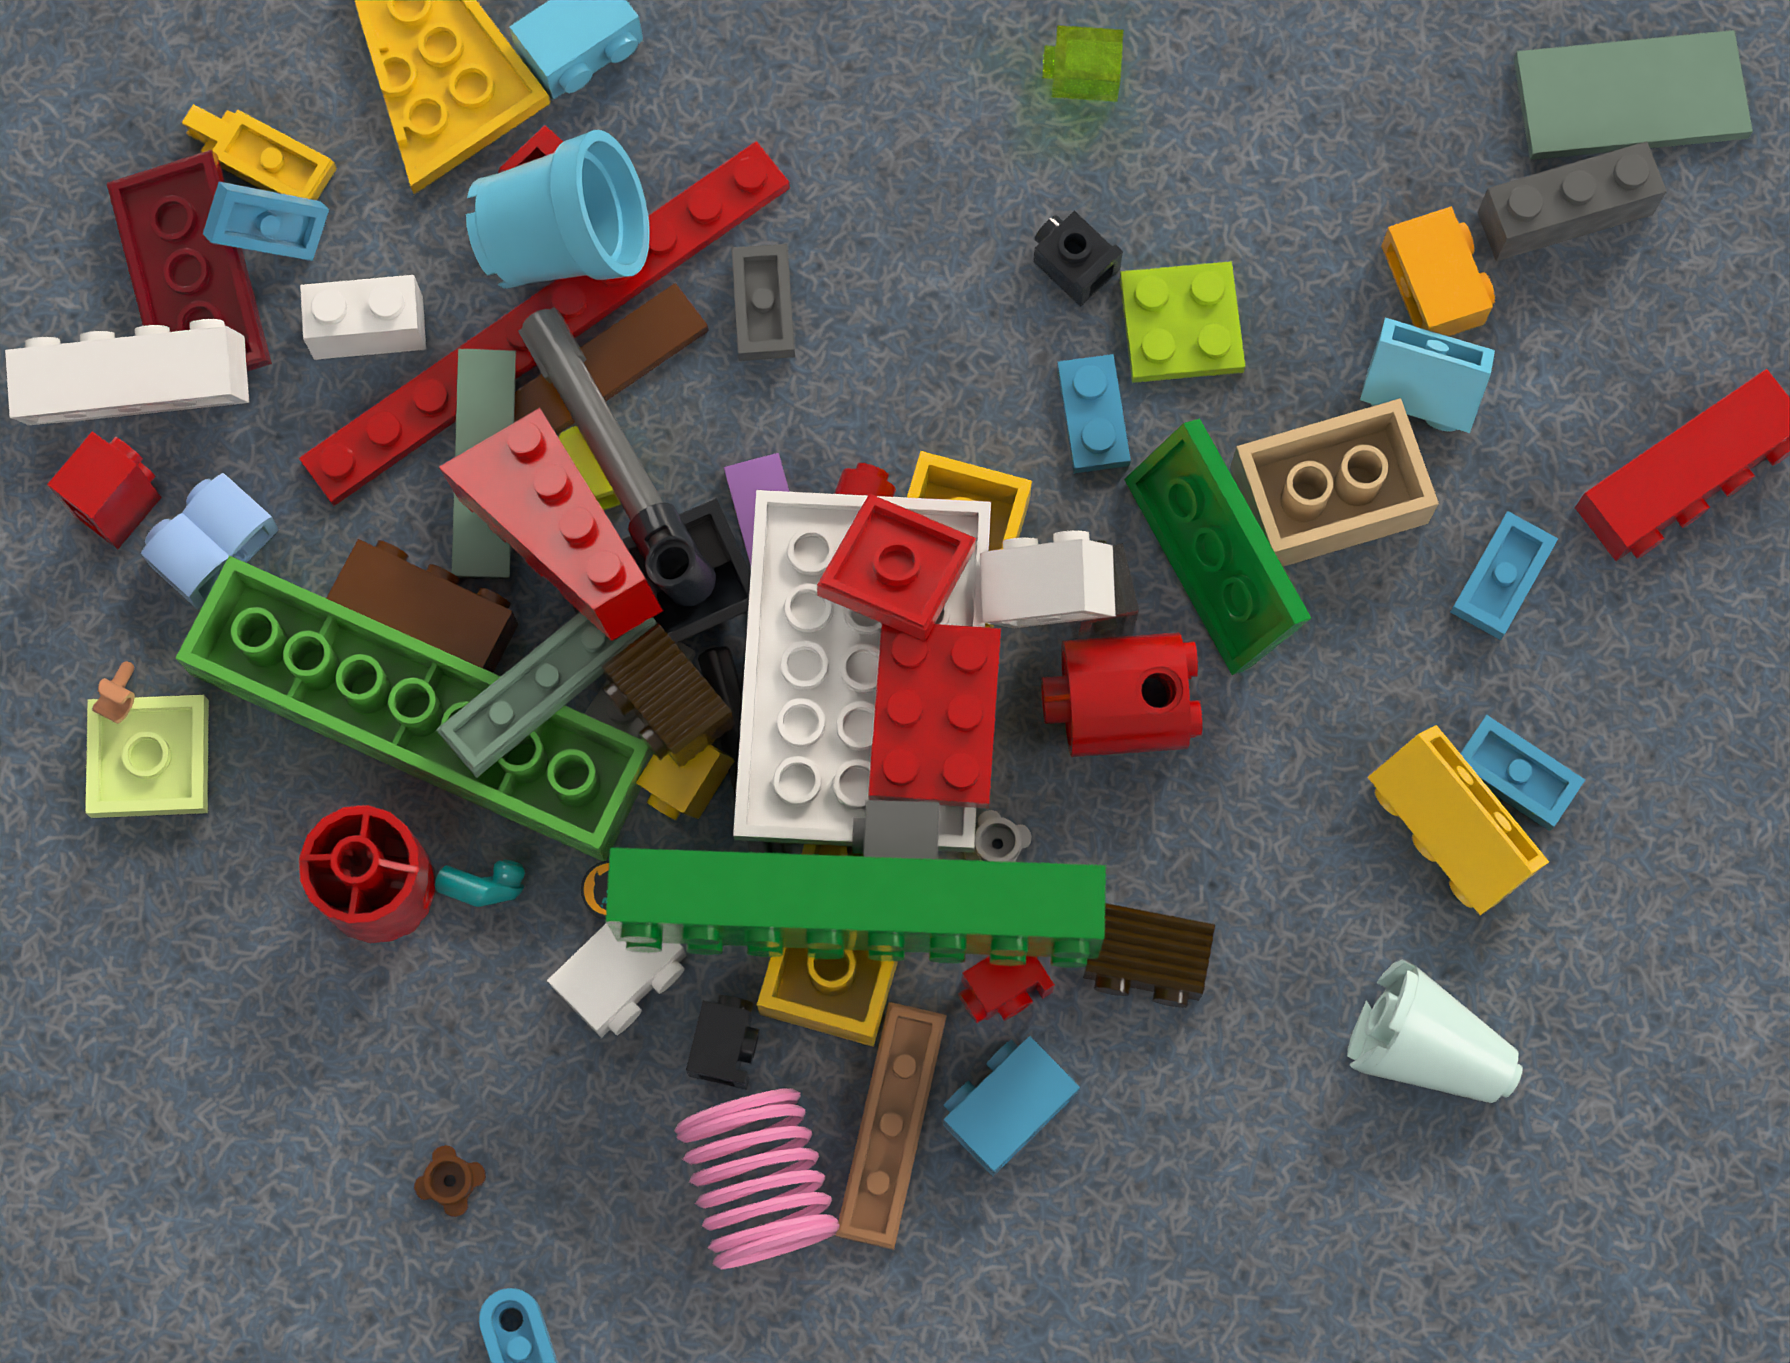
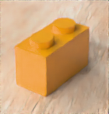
M1452 206L1389 226L1381 247L1413 326L1445 336H1451L1484 325L1493 308L1492 304L1495 303L1494 289L1488 275L1485 272L1479 273L1472 254H1474V242L1471 232L1466 223H1458Z

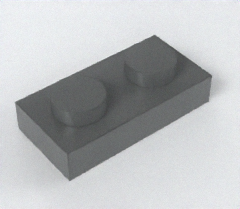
M788 245L731 247L739 361L795 357Z

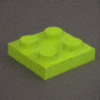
M1232 261L1120 272L1119 278L1132 383L1244 373L1245 359Z

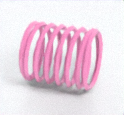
M794 1089L767 1091L717 1105L685 1118L678 1123L674 1130L678 1134L676 1137L678 1140L688 1143L712 1137L761 1119L789 1116L760 1131L727 1138L686 1152L683 1161L693 1165L717 1159L759 1143L795 1138L763 1154L734 1160L693 1174L689 1180L690 1183L698 1187L725 1180L762 1166L800 1160L768 1176L724 1187L699 1196L695 1204L704 1209L762 1190L804 1183L768 1200L722 1212L705 1219L702 1227L711 1231L762 1214L810 1205L768 1224L712 1240L708 1249L716 1253L724 1251L717 1255L712 1263L720 1269L743 1266L798 1250L835 1235L840 1227L837 1218L821 1214L829 1207L832 1199L825 1193L814 1192L822 1186L825 1175L818 1171L808 1170L816 1163L819 1155L812 1149L802 1148L811 1139L812 1131L805 1127L796 1126L803 1120L806 1111L804 1108L794 1105L801 1096L800 1092Z

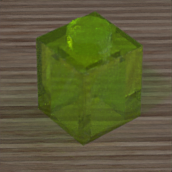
M1057 25L1055 46L1044 45L1042 79H1053L1051 97L1117 102L1121 80L1124 30Z

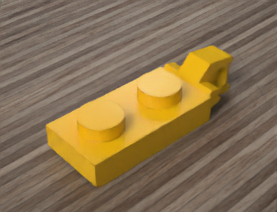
M193 104L182 121V124L188 130L187 135L205 144L201 152L214 151L218 155L222 169L265 191L317 200L337 169L334 161L240 110H237L236 113L227 110L220 119Z

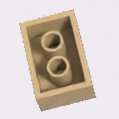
M1401 398L1239 445L1236 447L1230 465L1238 488L1283 567L1428 524L1439 504Z

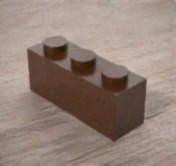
M360 539L357 540L326 599L491 673L494 672L518 626L513 611L509 610L511 603L507 599L485 588H480L477 594L458 586L460 579L439 566L429 564L426 570L407 562L409 558L407 553L388 542L378 540L376 546H373Z

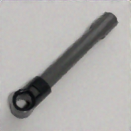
M553 307L552 309H543L531 314L524 321L522 329L518 332L544 378L555 386L630 519L628 532L646 563L645 567L648 576L675 603L682 606H694L702 603L710 596L715 587L716 575L713 567L702 556L674 505L663 503L583 363L587 359L560 312ZM689 563L686 572L681 577L673 579L675 572L681 566Z

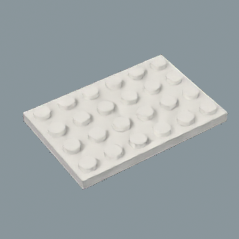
M756 490L734 840L852 846L853 817H865L866 800H869L881 622L817 596V584L867 496ZM877 496L976 538V549L935 624L985 627V623H982L980 552L989 551L991 502ZM939 805L938 851L974 853L976 808Z

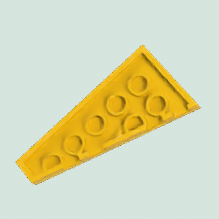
M354 0L413 194H416L550 104L547 92L477 0Z

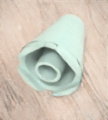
M1403 959L1394 962L1377 981V984L1386 988L1383 994L1376 1001L1372 1009L1367 1000L1364 1004L1348 1046V1057L1355 1060L1349 1065L1361 1073L1488 1103L1497 1101L1501 1096H1510L1516 1089L1522 1075V1066L1518 1064V1051L1418 967Z

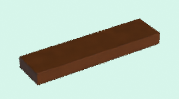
M674 283L581 346L580 349L587 359L583 363L605 401H608L707 333L709 329L698 311L678 285ZM540 374L515 392L514 423L539 408L556 435L575 423L553 383L550 384L543 374Z

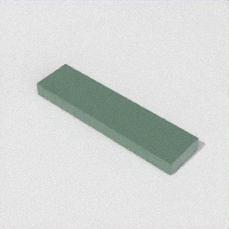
M458 349L455 457L514 423L516 351ZM454 493L452 574L458 578L510 579L511 546L507 542H503L491 531L487 523L475 512L472 513L465 507Z
M579 612L436 730L477 778L604 673L602 666L656 625L657 622L652 617L611 641Z

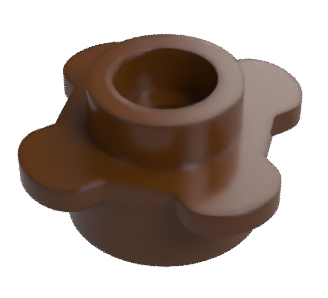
M447 1145L440 1146L433 1151V1161L427 1166L424 1175L416 1179L414 1184L415 1193L422 1200L432 1199L441 1204L447 1215L458 1217L468 1210L467 1200L474 1188L481 1186L485 1182L486 1172L480 1163H468L457 1157L453 1147ZM449 1175L454 1176L456 1179L452 1187L445 1185V1178Z

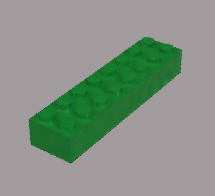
M610 848L606 922L616 941L626 942V950L643 953L661 952L662 943L687 944V952L701 955L722 954L723 945L747 946L748 955L759 957L783 956L784 948H808V956L818 959H840L844 957V950L868 951V958L877 961H902L905 959V952L929 953V961L936 963L965 962L966 954L990 955V963L996 965L1026 964V956L1051 957L1050 965L1055 967L1080 968L1087 966V958L1098 959L1104 941L1106 865Z

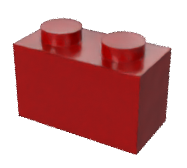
M93 431L47 484L76 519L116 549L121 547L162 498L151 484L156 477L155 474L141 463L143 458L134 449L118 437H114L108 443Z

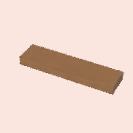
M889 1002L838 1224L840 1227L835 1235L836 1237L894 1250L947 1015Z

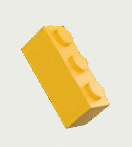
M1437 725L1416 735L1368 776V779L1376 787L1375 796L1379 803L1390 814L1394 816L1399 815L1412 831V841L1418 851L1426 859L1432 862L1436 861L1451 879L1449 885L1457 899L1469 908L1474 907L1479 915L1497 905L1549 863L1547 858Z

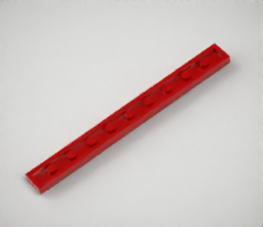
M755 141L648 215L650 230L648 255L644 266L637 274L607 280H596L585 275L553 281L299 457V460L334 507L456 422L458 349L516 351V380L537 365L518 332L522 329L524 321L531 314L539 310L555 307L562 315L574 338L578 337L789 190L790 183L760 144Z

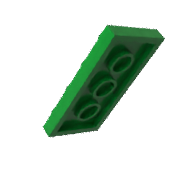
M1199 418L1183 423L1124 480L1231 675H1235L1255 665L1308 622L1311 616L1202 421Z

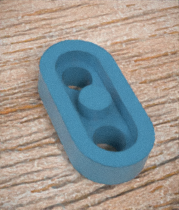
M506 1288L496 1291L487 1298L480 1311L479 1325L491 1363H558L540 1306L530 1294L519 1289ZM516 1308L522 1313L523 1323L518 1330L507 1332L502 1327L501 1317L506 1310Z

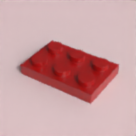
M881 623L869 800L939 802V805L989 809L1001 628L934 624L927 639L923 641Z

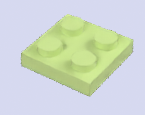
M205 695L136 697L128 715L119 724L92 711V707L98 699H88L86 814L89 817L208 813L209 700Z

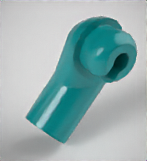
M504 859L494 864L493 876L478 877L446 865L437 875L435 889L440 894L475 907L515 900L525 888L521 884L525 876V869L518 862Z

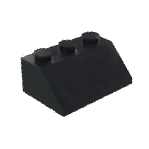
M717 498L679 514L702 556L713 567L716 575L715 587L710 596L702 603L694 606H682L675 603L648 576L645 567L646 563L631 536L621 539L646 578L663 610L653 618L675 643H679L748 612L751 574ZM689 563L681 566L675 572L673 579L681 577L686 572ZM572 605L573 610L577 615L579 611Z

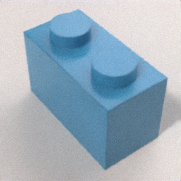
M1030 1036L1019 1046L1012 1039L1009 1040L986 1063L993 1071L977 1087L970 1081H967L943 1105L950 1112L943 1119V1126L992 1177L1078 1094L1080 1089L1079 1085Z

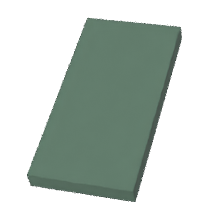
M1735 30L1517 51L1514 56L1530 160L1607 153L1646 141L1650 148L1749 139L1753 132Z

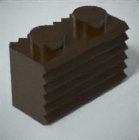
M659 623L602 666L607 680L610 682L602 688L604 693L623 716L632 710L646 726L638 732L640 737L659 760L669 754L675 763L682 767L688 760L693 759L699 752L704 751L708 745L713 744L717 738L721 737L735 725L731 710L727 704L723 702Z
M1105 903L1104 941L1098 959L1087 958V966H1085L1083 978L1095 980L1094 990L1102 993L1129 996L1130 988L1154 992L1152 1001L1156 1003L1185 1008L1188 1006L1189 999L1199 1001L1204 993L1215 924Z

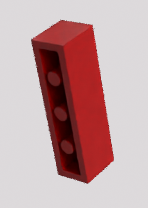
M1765 369L1586 491L1575 506V509L1615 561H1618L1629 552H1632L1636 559L1641 558L1665 539L1660 532L1675 521L1682 528L1688 526L1710 509L1705 500L1722 490L1727 497L1733 495L1755 478L1754 473L1751 471L1753 467L1765 459L1774 466L1790 455V397L1768 369Z

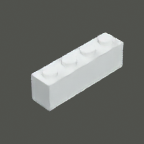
M196 320L190 322V330L170 332L168 326H141L135 328V336L115 338V333L108 331L86 332L80 334V342L60 344V339L38 337L25 340L26 348L5 350L10 418L28 425L249 403L244 335L225 326L223 320Z

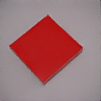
M869 493L819 580L817 596L925 641L976 549V538Z

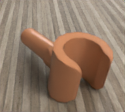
M123 662L112 680L109 681L104 678L100 681L98 692L101 696L92 707V711L117 724L126 718L134 703V693L125 689L127 682L134 672V665L132 663Z

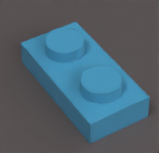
M218 182L203 235L211 243L313 261L329 209L321 201Z
M1114 355L1058 361L1057 372L1073 472L1081 473L1130 466L1131 459Z
M1507 511L1450 613L1501 640L1558 538Z
M1488 715L1482 720L1460 753L1494 795L1548 831L1555 827L1585 781L1584 778Z

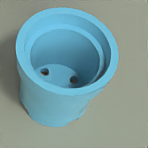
M593 130L566 140L557 147L555 153L498 174L479 178L469 188L467 198L476 196L475 212L466 214V225L471 247L482 270L487 276L497 274L503 280L497 285L504 289L585 275L596 280L629 277L637 274L645 264L649 249L650 230L643 189L629 156L619 142L605 131Z

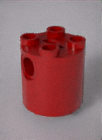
M1179 632L1062 641L1061 645L1062 676L1041 678L1044 723H1065L1067 744L1071 757L1188 749L1190 738L1202 736L1201 704L1199 700L1190 701L1189 680L1192 677L1198 676L1195 642H1183ZM1146 678L1156 679L1165 687L1167 693L1166 701L1161 708L1152 707L1143 699L1141 689Z
M369 805L343 807L323 817L310 831L299 856L300 882L309 901L348 937L367 943L394 941L414 932L429 913L436 893L435 869L425 849L410 829L389 811Z

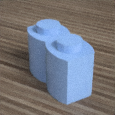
M224 473L218 475L213 480L205 479L198 483L189 493L186 499L187 506L181 514L172 520L164 519L150 530L145 539L146 546L141 552L149 566L197 610L206 601L229 555L247 563L279 530L272 516Z

